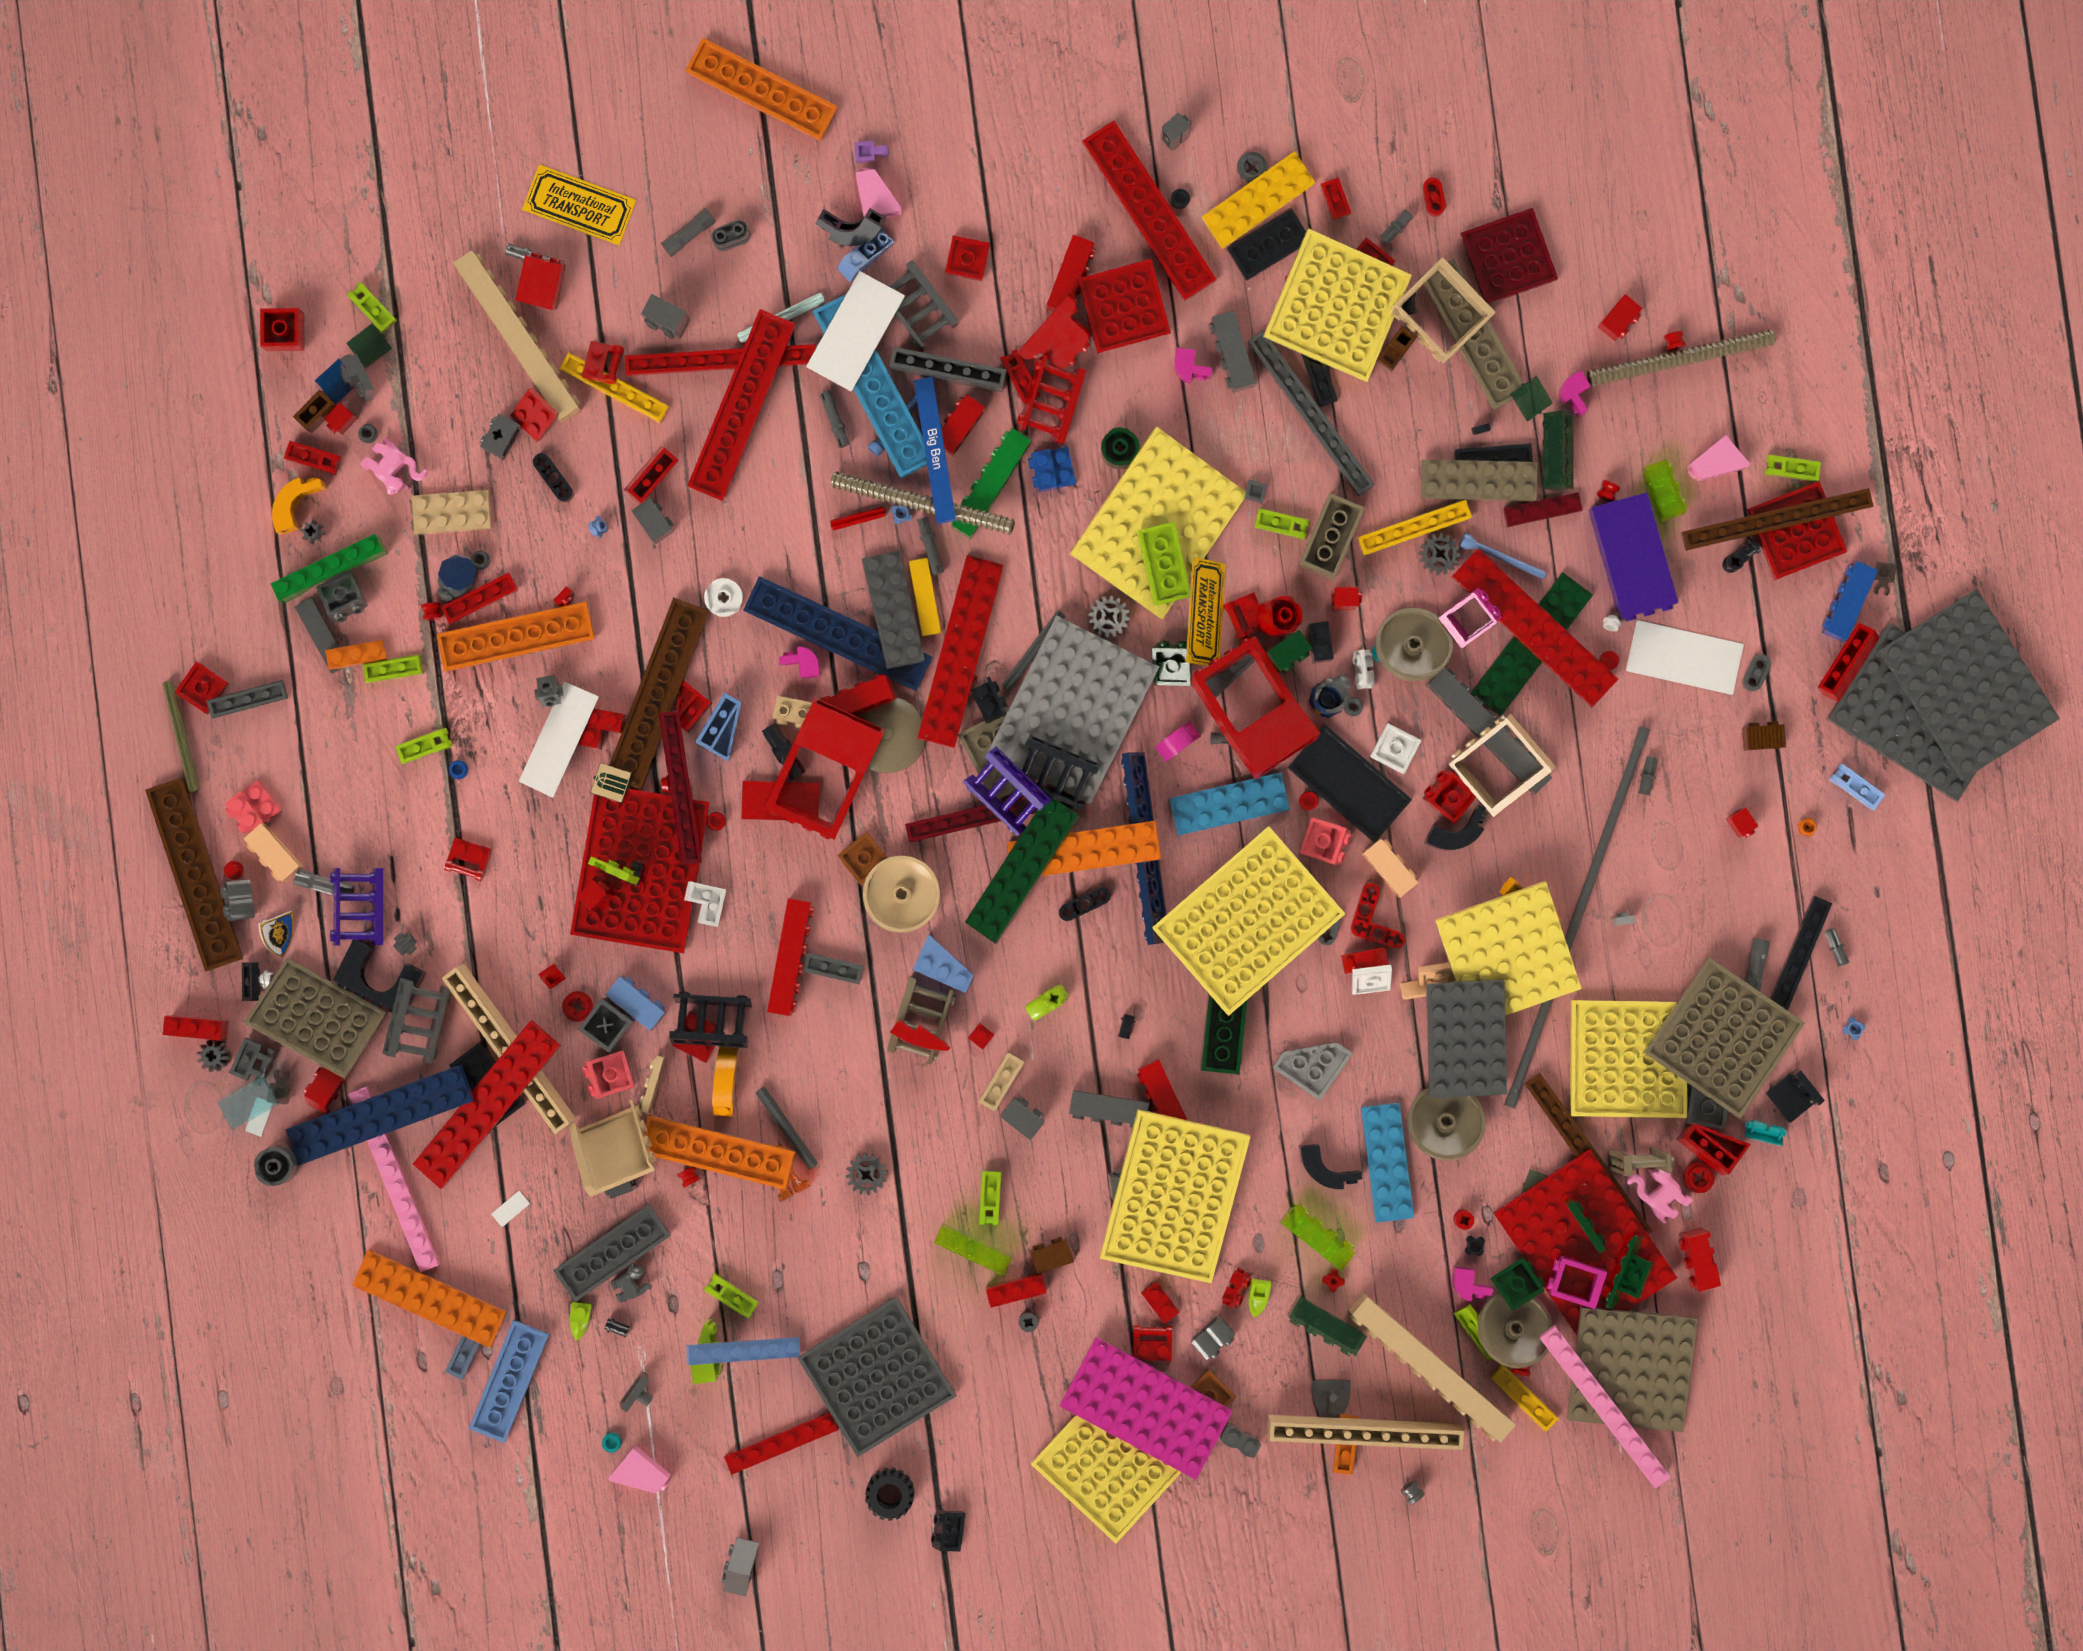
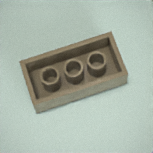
M1329 493L1298 566L1333 581L1365 507Z

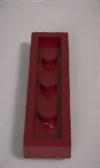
M1579 492L1503 509L1507 528L1583 511Z

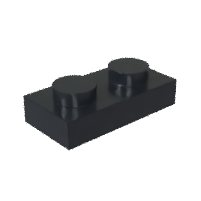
M258 962L242 963V1001L259 1000L260 969Z

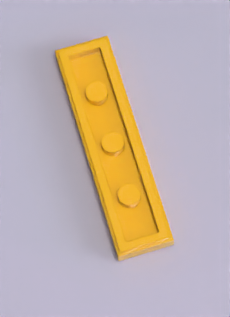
M928 558L909 561L922 637L941 634Z
M1501 1364L1490 1376L1545 1432L1559 1419L1506 1366Z

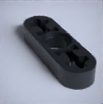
M544 453L535 455L533 465L555 496L561 502L571 501L574 491L552 460ZM540 458L543 460L547 459L545 464L549 470L546 471L542 465L538 466ZM551 473H557L559 478L557 482L550 483L548 476ZM561 484L564 490L569 489V491L567 492L568 497H560L562 492L557 486Z
M1097 888L1062 905L1059 909V916L1064 921H1071L1108 903L1111 894L1107 888ZM1098 891L1106 892V900L1102 901L1099 899L1095 901L1098 905L1093 906V900L1089 895L1093 894L1094 898L1099 895ZM1081 899H1088L1090 901V907L1087 910H1082L1079 907ZM1076 902V907L1080 913L1076 914V911L1071 913L1070 918L1067 916L1063 917V908L1071 909L1074 907L1072 903Z

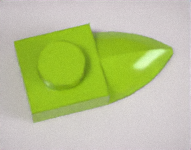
M1251 1280L1248 1293L1249 1309L1255 1318L1260 1315L1267 1305L1271 1281Z
M572 1302L569 1321L572 1335L576 1341L588 1329L592 1309L591 1303Z

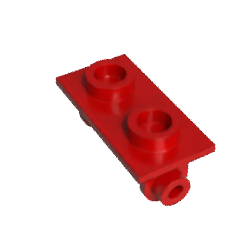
M1241 1268L1234 1270L1229 1283L1235 1285L1234 1289L1227 1286L1222 1296V1303L1234 1309H1237L1242 1304L1244 1299L1243 1293L1250 1286L1252 1280V1273H1244L1245 1270Z

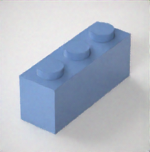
M628 976L625 978L619 977L605 995L648 1030L652 1031L667 1013L664 1010L665 1006L658 1000L652 1001L649 998L650 994L643 988L637 989L634 986L635 982Z

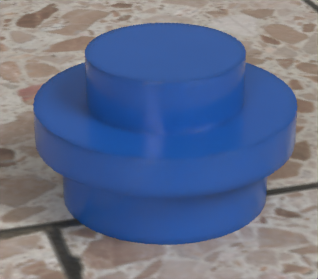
M456 760L449 766V773L454 779H463L468 774L469 769L464 761Z

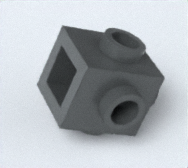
M556 675L536 678L537 689H534L535 698L540 701L542 707H553L561 704V696H564L563 687L559 684Z

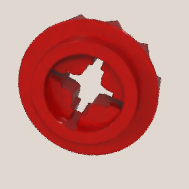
M572 992L563 1001V1013L571 1021H584L593 1010V1002L590 996L584 992ZM580 1000L581 1006L586 1009H580L576 1014V1008L570 1004H576Z
M1701 1162L1692 1163L1686 1168L1683 1175L1684 1184L1694 1193L1709 1191L1715 1181V1175L1711 1167ZM1693 1173L1698 1175L1702 1173L1701 1177L1703 1178L1705 1183L1701 1181H1697V1183H1695L1696 1178L1694 1177Z

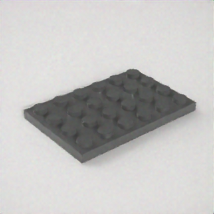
M1504 980L1426 983L1429 1097L1506 1095L1507 1063Z

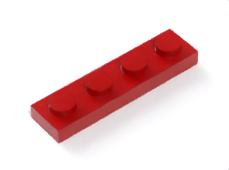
M508 572L441 606V609L451 625L518 591V588Z

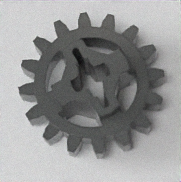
M1440 533L1438 538H1436L1435 534H1433L1431 540L1428 538L1424 540L1426 545H1420L1423 551H1419L1418 555L1423 558L1419 560V563H1425L1423 569L1430 568L1429 574L1436 571V576H1438L1442 571L1446 575L1447 569L1450 571L1454 570L1452 564L1458 565L1459 562L1455 559L1461 556V554L1456 553L1460 547H1454L1456 540L1450 542L1449 535L1443 538V534ZM1436 542H1441V543H1444V544H1446V545H1445V546H1439V545H1437ZM1428 549H1429V551L1431 552V553H1430V559L1427 558V550H1428ZM1449 550H1451L1452 553L1451 561L1448 557ZM1441 551L1443 553L1442 556L1437 558L1435 555ZM1434 563H1439V564H1441L1443 567H1437V566H1434L1433 564H1434Z
M864 1153L863 1158L857 1155L856 1162L850 1161L852 1167L846 1168V1170L850 1171L846 1178L851 1179L848 1185H854L853 1191L858 1188L860 1195L863 1191H866L868 1196L871 1190L877 1193V1187L883 1188L881 1181H887V1178L883 1177V1175L887 1174L888 1171L882 1169L886 1164L879 1163L880 1157L875 1160L874 1154H871L869 1158ZM865 1161L872 1162L868 1166H863L862 1164H860L861 1162ZM876 1168L879 1169V1179L875 1176ZM854 1170L858 1172L859 1179L857 1181L854 1178ZM870 1170L871 1178H863L864 1173L862 1171ZM870 1182L871 1184H873V1186L870 1187L862 1186L863 1183Z

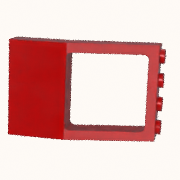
M1254 636L1251 639L1246 638L1241 641L1239 647L1227 650L1222 658L1213 659L1205 669L1199 668L1193 673L1191 684L1230 746L1253 777L1258 779L1317 740L1320 732L1294 699ZM1251 655L1282 704L1238 732L1231 724L1206 682L1245 656Z
M814 697L767 798L764 809L771 815L784 817L789 823L802 825L807 831H816L825 839L831 838L835 840L862 778L884 734V728ZM801 747H805L856 771L832 822H827L777 798Z

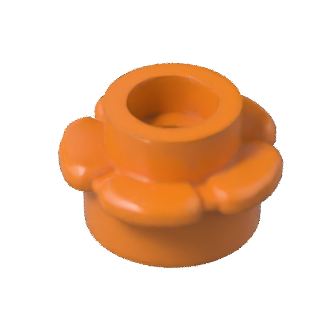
M1805 818L1798 823V831L1803 836H1812L1817 829L1816 823L1811 818Z

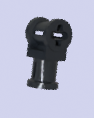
M1748 539L1746 545L1723 560V569L1728 573H1734L1741 569L1750 557L1755 553L1759 554L1761 552L1759 545L1754 540ZM1733 560L1736 562L1734 566L1730 564Z

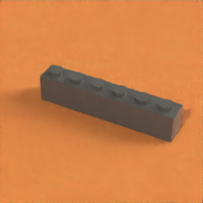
M893 347L890 361V369L923 377H933V379L1002 393L1007 374L1006 369Z

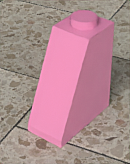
M863 168L859 170L860 172H856L864 216L869 208L886 218L902 215L901 206L875 169Z
M1725 435L1691 462L1687 468L1689 475L1693 479L1702 481L1743 470L1750 463Z
M635 1445L608 1479L612 1482L657 1493L660 1489L664 1491L669 1485L670 1481L668 1479L671 1474Z

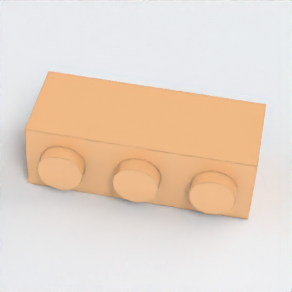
M259 824L244 838L247 842L246 847L252 853H257L260 857L258 859L260 863L265 867L268 866L273 871L271 875L277 881L287 882L296 874L298 869L300 870L304 867L267 824Z
M1378 839L1362 855L1396 896L1401 898L1418 884L1416 880L1418 877L1411 869H1406L1403 865L1405 861L1399 854L1395 856L1391 851L1393 847L1386 839L1384 841Z

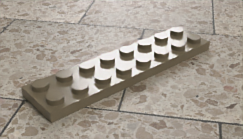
M1455 259L1448 261V263L1466 281ZM1438 270L1423 284L1455 343L1482 318L1477 310ZM1488 320L1459 350L1494 411L1527 393L1528 390Z

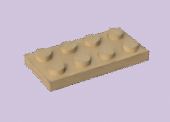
M488 490L412 496L415 535L492 529Z

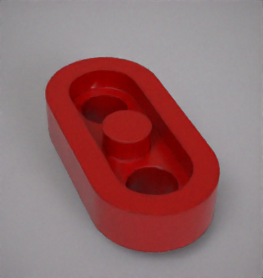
M1434 177L1428 178L1422 186L1425 206L1429 215L1437 217L1442 215L1446 208L1443 187L1439 179ZM1433 186L1435 191L1431 192L1428 187ZM1432 205H1437L1439 209L1434 210Z

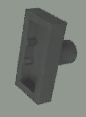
M642 1371L619 1402L620 1408L625 1412H628L636 1400L645 1406H648L652 1401L653 1396L643 1390L650 1381L648 1374Z

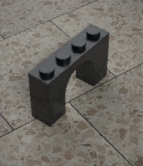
M352 940L333 981L338 983L337 986L344 990L349 988L355 991L354 995L365 999V997L372 999L371 1003L376 1006L382 1007L384 1005L388 1007V1011L392 1013L400 978L413 981L414 987L419 988L426 972L411 964H405L392 988L384 992L374 990L365 979V967L375 947L362 940ZM415 995L410 996L409 1005H411Z

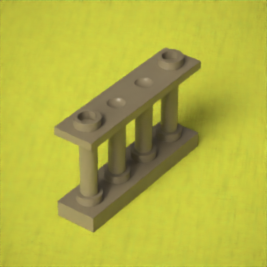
M909 977L895 1024L900 1019L916 1030L917 1025L908 1023V1020H905L907 1012L940 1020L938 1030H927L940 1038L949 1005L953 1006L956 995L953 994L954 990L950 989L947 995L919 986L920 984L916 983V978ZM918 993L946 1002L943 1013L915 1005L914 1002H911L912 995ZM893 1034L887 1051L895 1053L896 1049H903L929 1057L927 1064H932V1060L936 1061L939 1050H930L902 1041Z
M1650 1147V1154L1628 1155L1618 1150H1608L1609 1169L1624 1176L1633 1175L1632 1171L1635 1168L1653 1167L1666 1173H1672V1168H1674V1158L1671 1156V1153L1655 1147Z

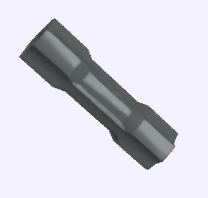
M704 208L689 223L661 242V245L672 257L683 249L684 245L702 231L707 230L716 221L709 211Z
M301 869L297 870L293 885L333 895V884L330 883L329 878ZM340 882V893H354L355 885Z
M1753 938L1745 982L1760 991L1770 941Z

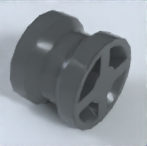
M1032 1311L1023 1312L1019 1318L1020 1328L1025 1332L1034 1331L1038 1326L1037 1315Z
M1416 1480L1406 1484L1400 1490L1403 1495H1406L1409 1505L1419 1501L1425 1495L1424 1491L1419 1489Z

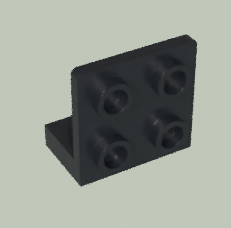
M1794 1069L1766 1092V1095L1789 1123L1793 1122L1811 1106L1821 1105L1825 1101L1804 1073L1797 1069Z

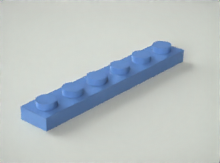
M788 1337L686 1345L687 1365L799 1357L800 1338Z

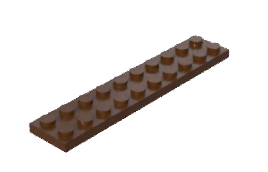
M673 597L609 764L611 767L631 773L629 781L609 773L606 774V777L642 790L662 739L658 714L673 710L681 684L708 618L709 610Z
M181 777L146 789L145 792L205 972L244 959L232 922L228 921L227 917H224L223 914L225 901L221 896L220 886L184 778Z

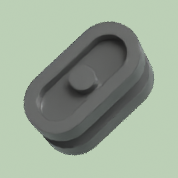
M741 220L718 227L711 235L712 241L719 251H728L746 244L751 237L747 224Z

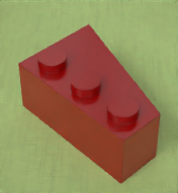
M319 1067L314 1074V1081L312 1084L309 1083L303 1092L307 1105L325 1115L328 1114L330 1110L327 1108L333 1099H337L339 1089L343 1083H346L351 1072L344 1079L324 1067Z
M1696 1123L1687 1124L1676 1139L1721 1176L1729 1175L1751 1145Z
M1698 1228L1680 1233L1678 1244L1681 1251L1684 1250L1686 1258H1683L1686 1269L1690 1271L1691 1276L1688 1278L1691 1287L1701 1292L1721 1286L1718 1267L1712 1255L1714 1254V1248L1710 1247L1708 1238L1711 1237L1710 1231Z

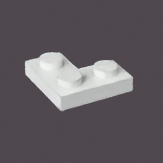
M688 881L684 900L702 904L698 923L718 927L726 889Z

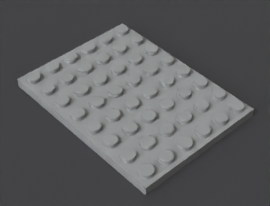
M1056 615L988 752L997 746L1022 770L1029 753V747L1025 746L1029 735H1032L1100 763L1101 766L1097 775H1090L1081 800L1091 804L1159 666ZM1040 751L1036 754L1029 774L1037 778L1040 777L1047 760V754ZM1059 759L1054 761L1046 780L1047 783L1057 787L1065 767L1064 761ZM1076 766L1072 768L1063 791L1074 796L1083 774L1081 768Z

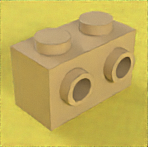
M777 696L772 718L777 720V724L788 726L789 722L796 724V728H800L811 702Z

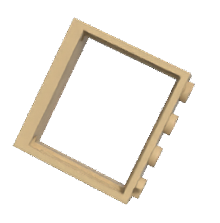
M1443 257L1390 308L1393 311V316L1399 321L1402 320L1406 324L1405 328L1419 338V343L1424 348L1428 347L1433 352L1432 356L1442 363L1446 362L1496 313ZM1437 270L1482 316L1446 353L1400 307Z
M1511 713L1506 717L1504 715L1500 716L1494 722L1496 725L1491 729L1489 726L1480 733L1481 737L1477 740L1475 738L1471 739L1465 745L1467 748L1462 752L1460 749L1451 756L1452 760L1449 763L1450 767L1493 817L1551 773L1555 767ZM1507 724L1542 764V767L1496 802L1461 760Z

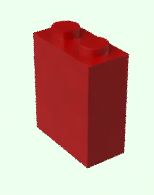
M531 252V254L524 257L515 300L555 310L558 304L566 264L561 263V259L554 257L545 259L542 258L543 254Z

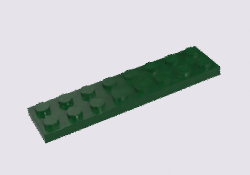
M1562 572L1538 604L1567 630L1593 594ZM1513 636L1470 694L1473 697L1477 696L1486 707L1500 717L1538 669L1542 661Z
M1048 796L1051 799L1049 804L1040 811H1036L965 921V923L995 944L999 942L1080 818L1079 814Z

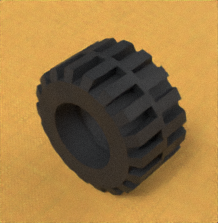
M893 1467L892 1469L884 1468L883 1471H877L870 1478L865 1492V1501L868 1503V1509L873 1511L874 1516L878 1515L882 1520L888 1518V1521H892L893 1518L897 1520L901 1515L907 1514L914 1500L915 1489L913 1488V1482L909 1479V1475L903 1474L904 1471H897ZM885 1484L897 1486L901 1491V1499L894 1504L883 1502L878 1494L880 1487Z

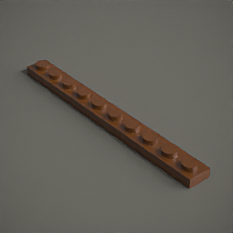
M1867 488L1683 531L1681 534L1685 551L1864 510L1872 508L1874 505L1870 489Z
M1539 1072L1524 1083L1574 1155L1578 1157L1588 1149L1592 1151L1648 1234L1651 1233L1652 1229L1542 1074Z

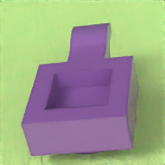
M874 141L855 142L856 163L876 162L875 156H889L887 145L875 146Z

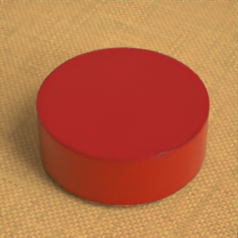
M1606 651L1600 655L1599 661L1608 670H1612L1618 666L1619 656L1614 651Z
M1310 791L1304 792L1299 798L1300 807L1306 811L1315 809L1319 802L1317 795Z

